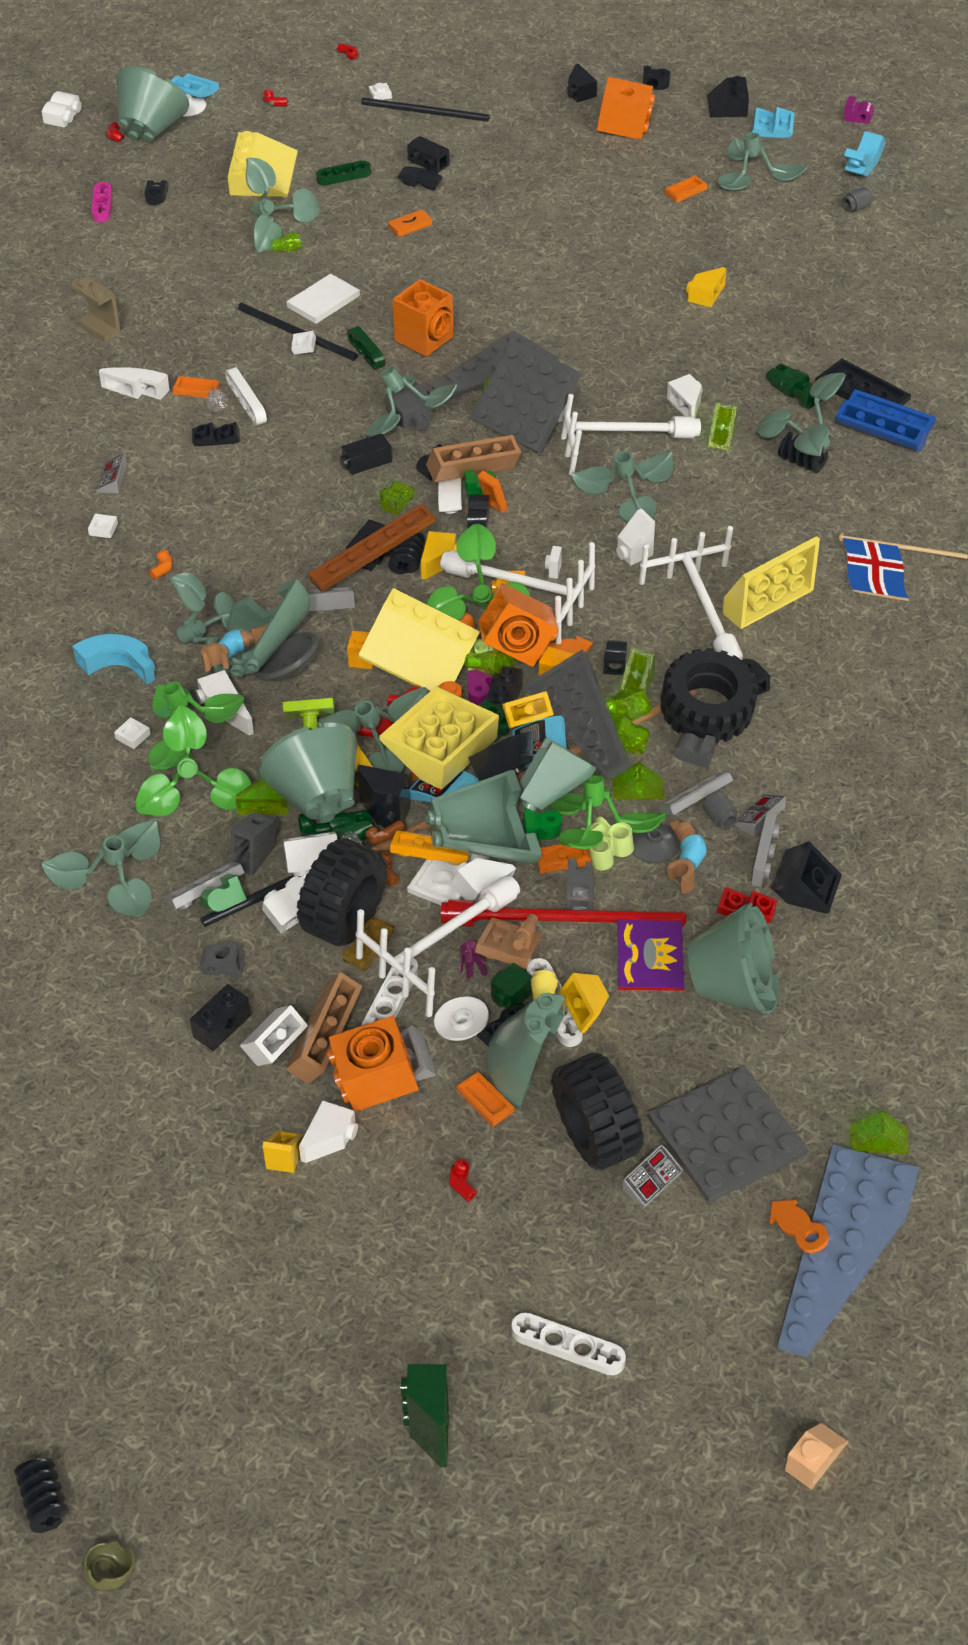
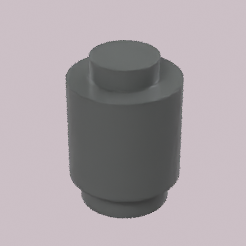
M866 187L849 192L842 199L843 208L847 212H856L871 205L873 195Z
M711 793L705 798L703 809L716 827L728 830L736 825L738 822L737 810L724 793Z

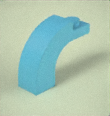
M865 131L857 151L846 149L844 156L847 160L845 170L854 174L868 176L881 157L886 144L884 137Z
M104 634L90 637L72 646L75 662L88 675L106 666L123 665L131 668L146 684L155 681V665L149 658L148 647L133 637L120 634Z

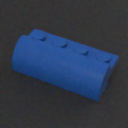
M856 389L849 400L843 402L835 416L836 423L917 452H920L925 446L926 438L936 422L935 416Z

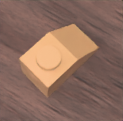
M820 1423L807 1430L789 1452L785 1471L812 1490L847 1445L848 1441L823 1423Z

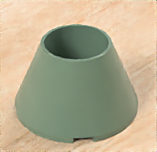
M749 903L691 939L688 947L689 970L694 988L700 998L767 1014L775 1010L778 1001V974L772 973L771 959L776 958L771 934L758 906L752 907L753 904Z

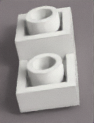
M461 478L439 482V512L453 514L458 512V510H462Z

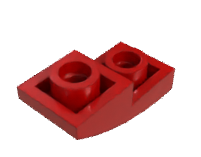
M725 887L722 891L716 913L728 916L743 905L752 903V907L758 906L766 923H771L778 900L756 891H752L751 895L747 896Z

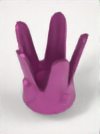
M467 941L459 949L460 957L462 958L459 973H462L465 961L468 980H470V977H473L474 962H476L483 976L487 974L484 966L486 963L481 954L475 953L477 945L475 941Z

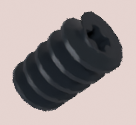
M788 432L780 443L778 456H781L783 460H789L792 464L796 463L799 467L804 466L806 470L812 469L814 473H819L828 459V452H823L824 446L821 456L802 453L794 446V442L799 435L792 439L793 432Z
M420 531L392 549L388 562L392 572L405 574L413 573L417 570L422 554L421 551L425 543V537Z
M51 1458L28 1460L14 1469V1473L17 1475L18 1486H20L19 1491L23 1498V1505L27 1509L26 1516L30 1521L29 1526L31 1531L35 1533H45L57 1528L62 1523L61 1518L69 1511L68 1506L63 1503L65 1496L64 1493L60 1492L62 1486L59 1481H56L59 1475L54 1470L55 1462Z

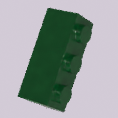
M408 1364L407 1376H401L402 1411H404L403 1424L404 1426H409L410 1437L440 1467H447L449 1425L446 1364Z

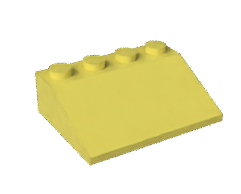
M250 131L238 132L228 172L230 195H263V193L257 194L251 191L246 182V159L258 158L267 162L273 168L276 176V183L273 187L268 188L269 193L267 196L288 197L298 153L297 150L260 133Z
M816 536L742 575L724 596L723 614L742 629L813 591L820 538Z
M393 588L358 657L414 686L426 687L429 693L443 682L456 681L474 647L480 631Z
M436 686L380 735L379 740L420 780L442 790L470 764L468 757L486 749L497 739L499 715Z

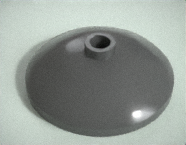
M302 632L287 637L257 672L253 673L254 676L260 680L274 681L299 675L316 653L318 647L316 635L311 632Z

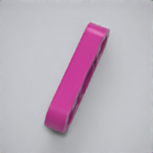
M100 182L95 184L93 188L91 212L94 221L105 222L110 219L112 188L111 184Z

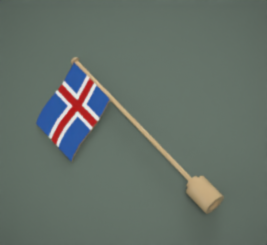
M841 533L838 537L840 542L843 541L846 550L848 581L852 591L909 601L904 587L903 561L899 549L968 559V554L844 536V533Z

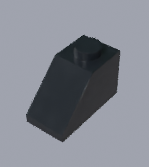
M579 63L575 64L568 78V96L577 103L597 97V80Z

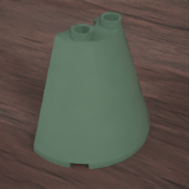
M297 579L280 585L278 593L283 597V600L278 607L266 611L250 597L234 602L228 632L236 629L250 632L251 628L268 625L255 646L252 643L250 647L244 648L243 652H239L229 659L230 674L242 677L243 674L257 672L307 616L310 609V597L307 590Z
M509 770L431 799L430 810L425 811V821L427 826H431L432 845L434 847H443L523 864L537 863L542 856L536 834L524 833L516 809L521 789L515 771Z
M550 993L541 994L534 1001L506 1019L497 1028L490 1040L487 1051L488 1072L494 1082V1087L513 1106L521 1108L532 1085L530 1079L546 1036L554 1039L565 1016L564 996Z

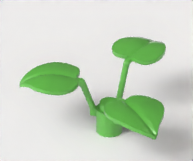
M473 524L460 535L456 544L457 553L462 560L476 562L480 585L474 589L473 597L464 594L458 596L455 588L444 586L433 592L426 604L458 621L464 617L466 612V605L461 599L470 601L471 604L476 603L479 608L486 609L495 593L492 594L491 589L484 583L480 560L487 561L493 558L496 551V542L492 533L480 524ZM506 583V585L530 596L527 588L521 583Z
M171 682L166 686L158 684L153 698V711L157 717L167 718L174 713L178 705L187 707L190 702L200 712L204 713V718L207 722L221 723L230 719L238 711L244 701V696L239 694H218L208 698L205 701V707H202L192 699L189 690L182 688L179 682ZM165 741L157 743L148 755L150 769L165 770L174 767L177 758L185 753V749L174 751L166 745Z
M178 705L164 726L163 738L169 748L174 751L185 749V753L178 757L175 762L177 772L174 774L172 782L162 773L153 774L143 782L136 797V810L140 814L165 816L174 812L180 802V793L173 786L176 785L180 776L191 778L196 774L211 785H214L210 792V799L215 805L226 810L245 807L255 799L256 794L250 779L240 769L230 767L222 770L217 776V782L198 769L195 760L189 756L190 748L199 749L204 745L207 737L206 728L194 711L184 705Z
M593 775L583 783L584 795L567 793L550 804L552 810L565 815L575 814L579 810L587 809L585 830L569 829L559 835V843L561 845L578 849H591L602 843L603 833L590 830L592 807L602 805L604 799H606L616 822L627 823L634 833L650 832L656 829L666 818V812L629 813L619 817L610 798V791L604 788V778L598 775Z

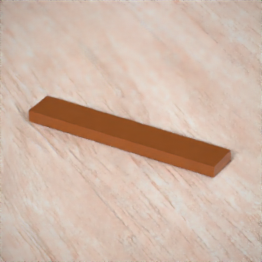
M422 503L308 573V579L322 593L436 521L435 515Z

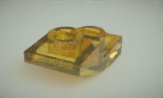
M372 917L364 924V933L380 945L381 929H387L388 943L395 931V927ZM355 941L343 952V961L366 971L378 954L363 943V958L357 959Z

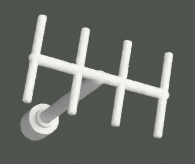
M573 394L568 395L567 404L558 419V422H562L564 416L561 439H566L568 433L565 457H570L572 451L569 475L575 472L582 431H663L671 434L672 438L690 439L699 436L701 432L700 419H695L694 416H673L668 423L578 422L577 412H573L572 417H570Z
M728 526L725 544L703 548L705 533L700 532L697 550L676 554L677 539L672 538L669 556L648 560L649 545L644 544L640 563L639 584H645L646 568L667 563L666 577L671 579L674 562L683 560L715 632L714 650L717 652L721 650L728 652L727 655H735L742 660L743 653L735 636L725 633L699 575L701 560L704 555L724 551L721 565L723 567L727 566L733 527Z
M589 543V565L585 571L584 561L578 560V583L574 588L572 578H567V586L485 565H481L482 574L567 596V600L562 608L561 597H555V619L558 625L556 644H561V622L567 614V625H573V603L578 596V607H584V585L588 578L589 589H595V543ZM454 550L444 552L441 559V569L445 570L446 573L469 578L471 574L478 573L475 561L466 562L462 560L457 551Z
M511 876L499 878L481 890L479 902L409 948H405L403 952L395 957L387 952V929H381L380 945L364 933V910L359 909L357 911L356 958H363V943L380 956L379 977L385 978L386 962H388L403 975L402 996L404 998L409 996L410 981L427 995L426 1016L431 1017L435 995V968L430 967L428 969V982L426 984L410 971L411 959L484 910L497 912L514 901L520 893L519 884Z

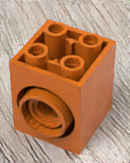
M608 77L597 131L642 139L643 133H647L655 94H652L653 86Z
M419 279L392 299L394 338L396 342L427 357L454 337L453 294Z
M504 583L501 584L478 621L483 643L534 667L537 660L540 661L546 652L548 643L553 641L558 634V625L552 607Z
M394 1015L329 1037L331 1048L327 1049V1053L332 1066L335 1068L333 1075L337 1087L341 1090L344 1102H350L354 1111L366 1109L419 1091L409 1054Z

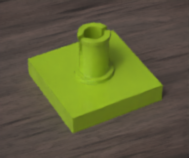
M333 698L283 702L285 720L302 718L303 727L308 726L309 730L318 728L317 717L334 714Z

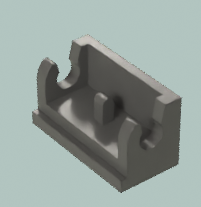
M568 858L566 910H593L594 878H591L592 865L590 862L586 863L585 871H578L576 859Z

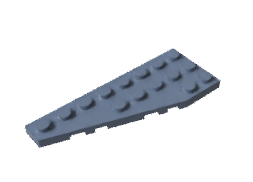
M837 1145L832 1146L812 1219L813 1223H820L827 1229L829 1241L826 1247L819 1252H803L777 1349L804 1357L810 1355L834 1318L841 1312L844 1304L859 1287L883 1250L892 1241L899 1228L905 1223L919 1167ZM810 1234L806 1241L814 1242L818 1239L819 1235Z

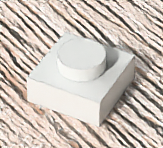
M377 83L369 86V93L372 99L385 100L392 98V92L387 83Z
M314 331L293 334L291 349L294 355L314 352L316 341Z
M95 514L88 527L89 536L111 538L118 525L117 516Z
M553 546L551 555H546L545 569H549V578L558 579L562 564V547Z
M130 717L114 732L115 739L135 749L150 735V729Z

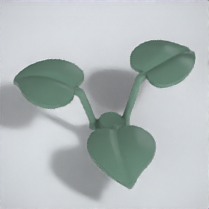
M750 132L744 135V142L735 137L727 150V157L729 159L737 161L744 159L742 172L740 174L733 172L722 175L718 179V185L728 190H740L747 187L751 183V177L744 176L746 174L747 160L749 157L757 156L760 151L769 171L773 172L772 177L777 180L788 181L795 179L807 169V166L777 164L773 168L764 151V145H760L759 134Z
M247 158V185L254 193H263L262 196L258 197L259 201L254 202L252 205V212L258 217L253 227L254 247L256 252H262L276 247L282 239L280 226L273 222V217L268 216L272 214L273 210L293 208L292 215L294 219L298 222L306 223L313 220L319 214L320 205L311 191L298 189L292 195L293 204L274 206L272 201L265 199L269 193L268 188L273 187L276 183L273 168L264 160Z
M395 366L384 369L380 373V377L387 386L384 398L385 394H388L391 412L377 418L371 424L367 433H364L365 436L385 434L392 430L400 421L401 416L396 414L391 392L397 393L402 389L410 388L423 401H426V408H434L446 402L458 385L442 386L431 391L429 396H424L412 386L415 382L414 376H400Z
M833 373L825 375L818 379L811 387L810 395L815 397L814 404L819 425H811L805 432L788 419L790 416L789 410L778 409L765 416L758 425L756 433L763 438H771L782 432L786 424H789L800 433L794 442L795 448L808 455L821 456L823 446L824 449L827 448L830 444V439L828 438L829 428L823 424L819 401L832 397L840 388L846 374Z
M621 451L614 457L615 465H612V473L607 467L603 466L591 467L580 472L571 473L577 488L587 494L597 495L608 490V483L614 481L617 472L621 478L627 479L632 500L622 503L619 507L620 517L624 521L629 522L637 510L642 509L653 519L657 511L655 501L649 496H642L636 499L631 476L636 471L642 480L647 478L651 483H659L669 479L674 471L673 453L670 451L654 456L637 466L630 452Z
M180 573L171 577L169 580L177 589L181 600L193 612L184 621V624L177 628L179 640L184 644L192 641L195 644L206 642V645L218 643L217 637L202 636L206 632V626L220 619L228 630L232 606L235 600L225 592L218 593L214 597V608L219 615L205 622L196 620L194 618L205 607L203 600L206 597V590L202 582L190 573ZM221 664L212 666L215 673L225 670L227 675H230L229 669L224 668Z
M426 687L419 688L398 697L390 704L388 714L380 710L379 706L374 707L371 701H361L356 705L355 711L342 710L326 718L318 719V728L323 727L322 723L333 722L350 727L354 733L361 729V725L364 728L370 729L380 749V752L369 756L368 760L374 768L403 773L406 765L392 751L384 749L375 728L380 721L379 715L395 723L428 694Z
M157 821L143 822L124 830L119 836L112 835L107 837L103 842V850H98V856L90 868L88 859L81 853L65 852L42 862V869L47 878L56 886L63 889H76L86 884V874H91L103 857L108 864L117 865L121 884L110 888L107 896L109 906L115 912L122 915L143 916L148 912L151 905V890L139 878L126 882L122 861L124 857L129 855L135 860L144 861L151 859L158 853L160 837Z

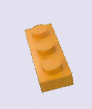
M396 831L390 847V853L405 857L425 858L429 861H445L454 865H460L465 861L468 863L472 854L443 847H434L431 836L404 831Z

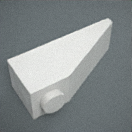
M225 670L197 679L198 690L195 692L200 704H205L208 698L218 694H238ZM242 703L238 711L226 722L251 735L254 734L252 717L244 703Z

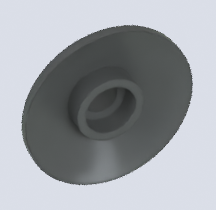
M660 824L650 832H632L634 844L632 853L645 862H665L672 859L679 852L681 843L673 829L665 824Z

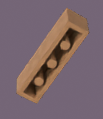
M508 435L433 448L426 466L435 483L463 478L464 471L473 470L475 475L479 474L482 470L497 472L514 468L521 455V451L514 436Z
M339 972L324 985L307 1021L308 1027L302 1032L285 1070L307 1084H310L324 1073L330 1060L327 1049L331 1048L329 1037L342 1033L362 986Z

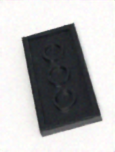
M843 358L815 378L816 382L819 378L828 374L845 373V379L835 394L846 400H849L855 389L900 405H904L911 399V394Z

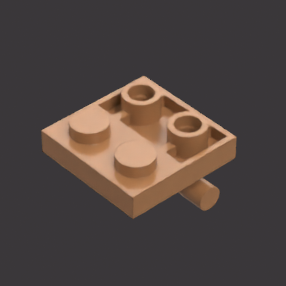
M530 914L520 926L492 917L477 942L475 953L510 965L515 963L519 967L527 969L541 943L543 935L535 931L538 917L535 914Z

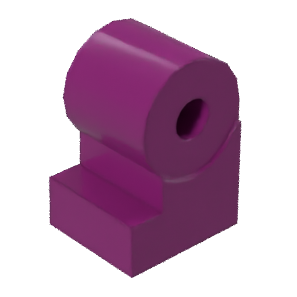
M849 96L845 104L843 121L867 124L872 118L874 106L867 101L856 102V97Z
M492 669L467 670L469 702L480 706L486 700L492 684Z

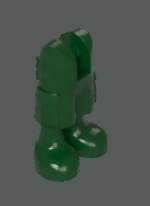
M782 363L766 373V378L773 387L779 389L788 397H796L800 404L807 409L815 406V397L810 395V389L813 384L809 382L808 374Z
M368 810L350 813L341 812L336 814L333 820L323 824H314L304 814L298 815L301 837L335 832L337 839L348 838L354 842L366 840L365 833L367 830L375 827Z

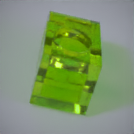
M394 481L389 489L384 488L380 492L381 509L398 516L412 501L414 488L400 481ZM394 502L395 508L390 507L389 504Z
M624 713L615 724L624 749L629 753L643 754L650 738V732L646 727L632 723L633 717Z

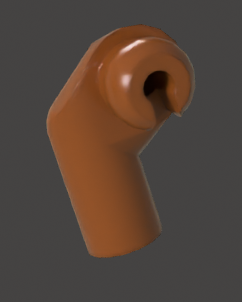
M397 820L381 831H378L377 827H371L367 830L365 836L370 840L369 843L377 845L393 839L396 831H404L405 826L400 820Z
M381 851L380 854L387 865L385 883L394 887L399 883L400 877L391 871L393 856L388 851Z

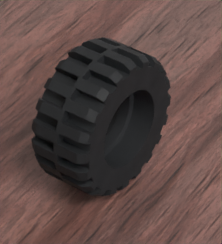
M707 648L706 651L696 649L692 650L691 654L686 652L680 655L679 659H675L670 664V668L667 669L664 677L660 708L666 722L669 725L672 724V729L677 733H692L703 739L706 735L716 737L715 744L719 743L721 739L724 742L732 740L733 734L737 737L743 733L753 717L758 695L755 675L750 672V668L745 662L742 664L740 662L741 659L737 656L727 655L728 652L723 650L720 652L714 651V648ZM699 688L713 689L723 694L728 701L719 704L705 703L696 699L690 691Z
M348 838L337 839L329 843L327 848L318 854L319 857L317 860H314L309 873L305 876L304 885L299 892L300 899L297 901L298 911L296 914L301 928L305 932L334 946L351 944L357 938V911L359 909L364 910V929L367 928L370 919L376 913L378 904L381 902V895L386 886L387 865L383 856L379 852Z
M593 1052L557 1067L551 1076L553 1097L555 1098V1104L567 1134L573 1141L577 1152L579 1151L582 1159L591 1168L604 1170L637 1155L644 1143L641 1121L638 1118V1111L633 1104L629 1090H627L622 1077L617 1073L615 1066L610 1064L609 1059L603 1056V1054Z

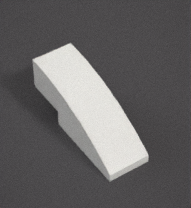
M102 368L99 370L101 386L103 388L136 399L144 394L161 400L170 390L168 376L165 373L140 368Z

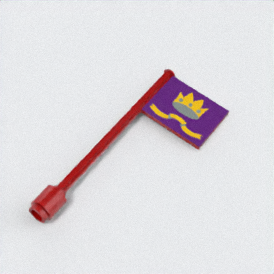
M448 900V902H441V923H447L474 905V900ZM501 908L497 912H492L486 909L460 926L473 927V921L491 920L492 917L500 920L526 921L530 914H535L538 917V921L617 923L618 990L684 991L682 926L687 922V915L684 911L676 913Z

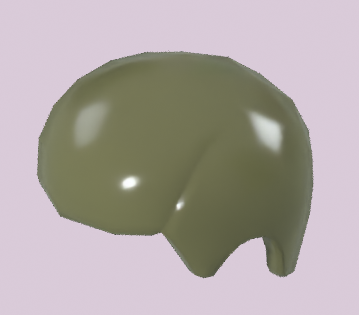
M116 1540L92 1546L87 1550L81 1564L85 1580L90 1586L99 1591L110 1592L124 1586L135 1566L133 1550L131 1548L128 1550L122 1548Z

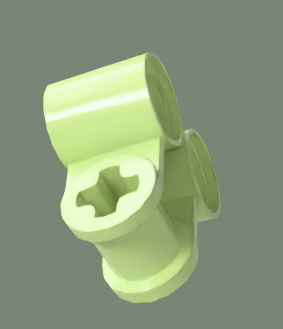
M601 816L597 817L595 822L591 824L590 831H600L603 833L602 843L597 847L589 849L593 868L600 871L607 870L613 866L614 855L626 857L633 852L634 844L630 825L620 822L611 826Z

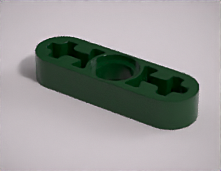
M361 160L322 168L316 172V180L319 185L327 186L365 178L371 174V164L368 161Z
M359 326L347 330L349 342L360 355H364L363 358L373 370L385 366V359L381 350Z

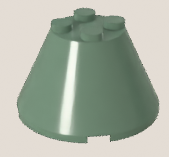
M136 66L124 67L117 75L118 126L127 132V137L132 140L140 138L152 142L155 137L187 113L189 100L185 93L168 78L164 81L155 76L157 72Z
M333 722L322 723L323 727L309 730L308 726L282 737L263 754L260 759L262 765L258 769L260 777L265 784L306 817L320 819L321 823L330 822L336 814L352 807L355 803L353 792L357 738L350 727Z

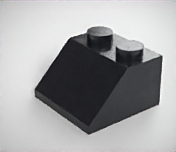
M727 77L707 94L710 118L748 117L749 94L746 77Z
M528 731L507 737L468 757L478 780L482 781L509 770H514L516 775L525 771L524 766L533 762L532 732Z
M358 765L360 802L370 812L374 822L384 828L397 820L404 824L410 809L408 774Z
M808 841L785 850L772 889L787 904L828 914L842 874Z

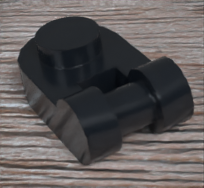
M147 180L144 192L146 202L151 205H158L164 202L166 192H168V181L154 182V180Z

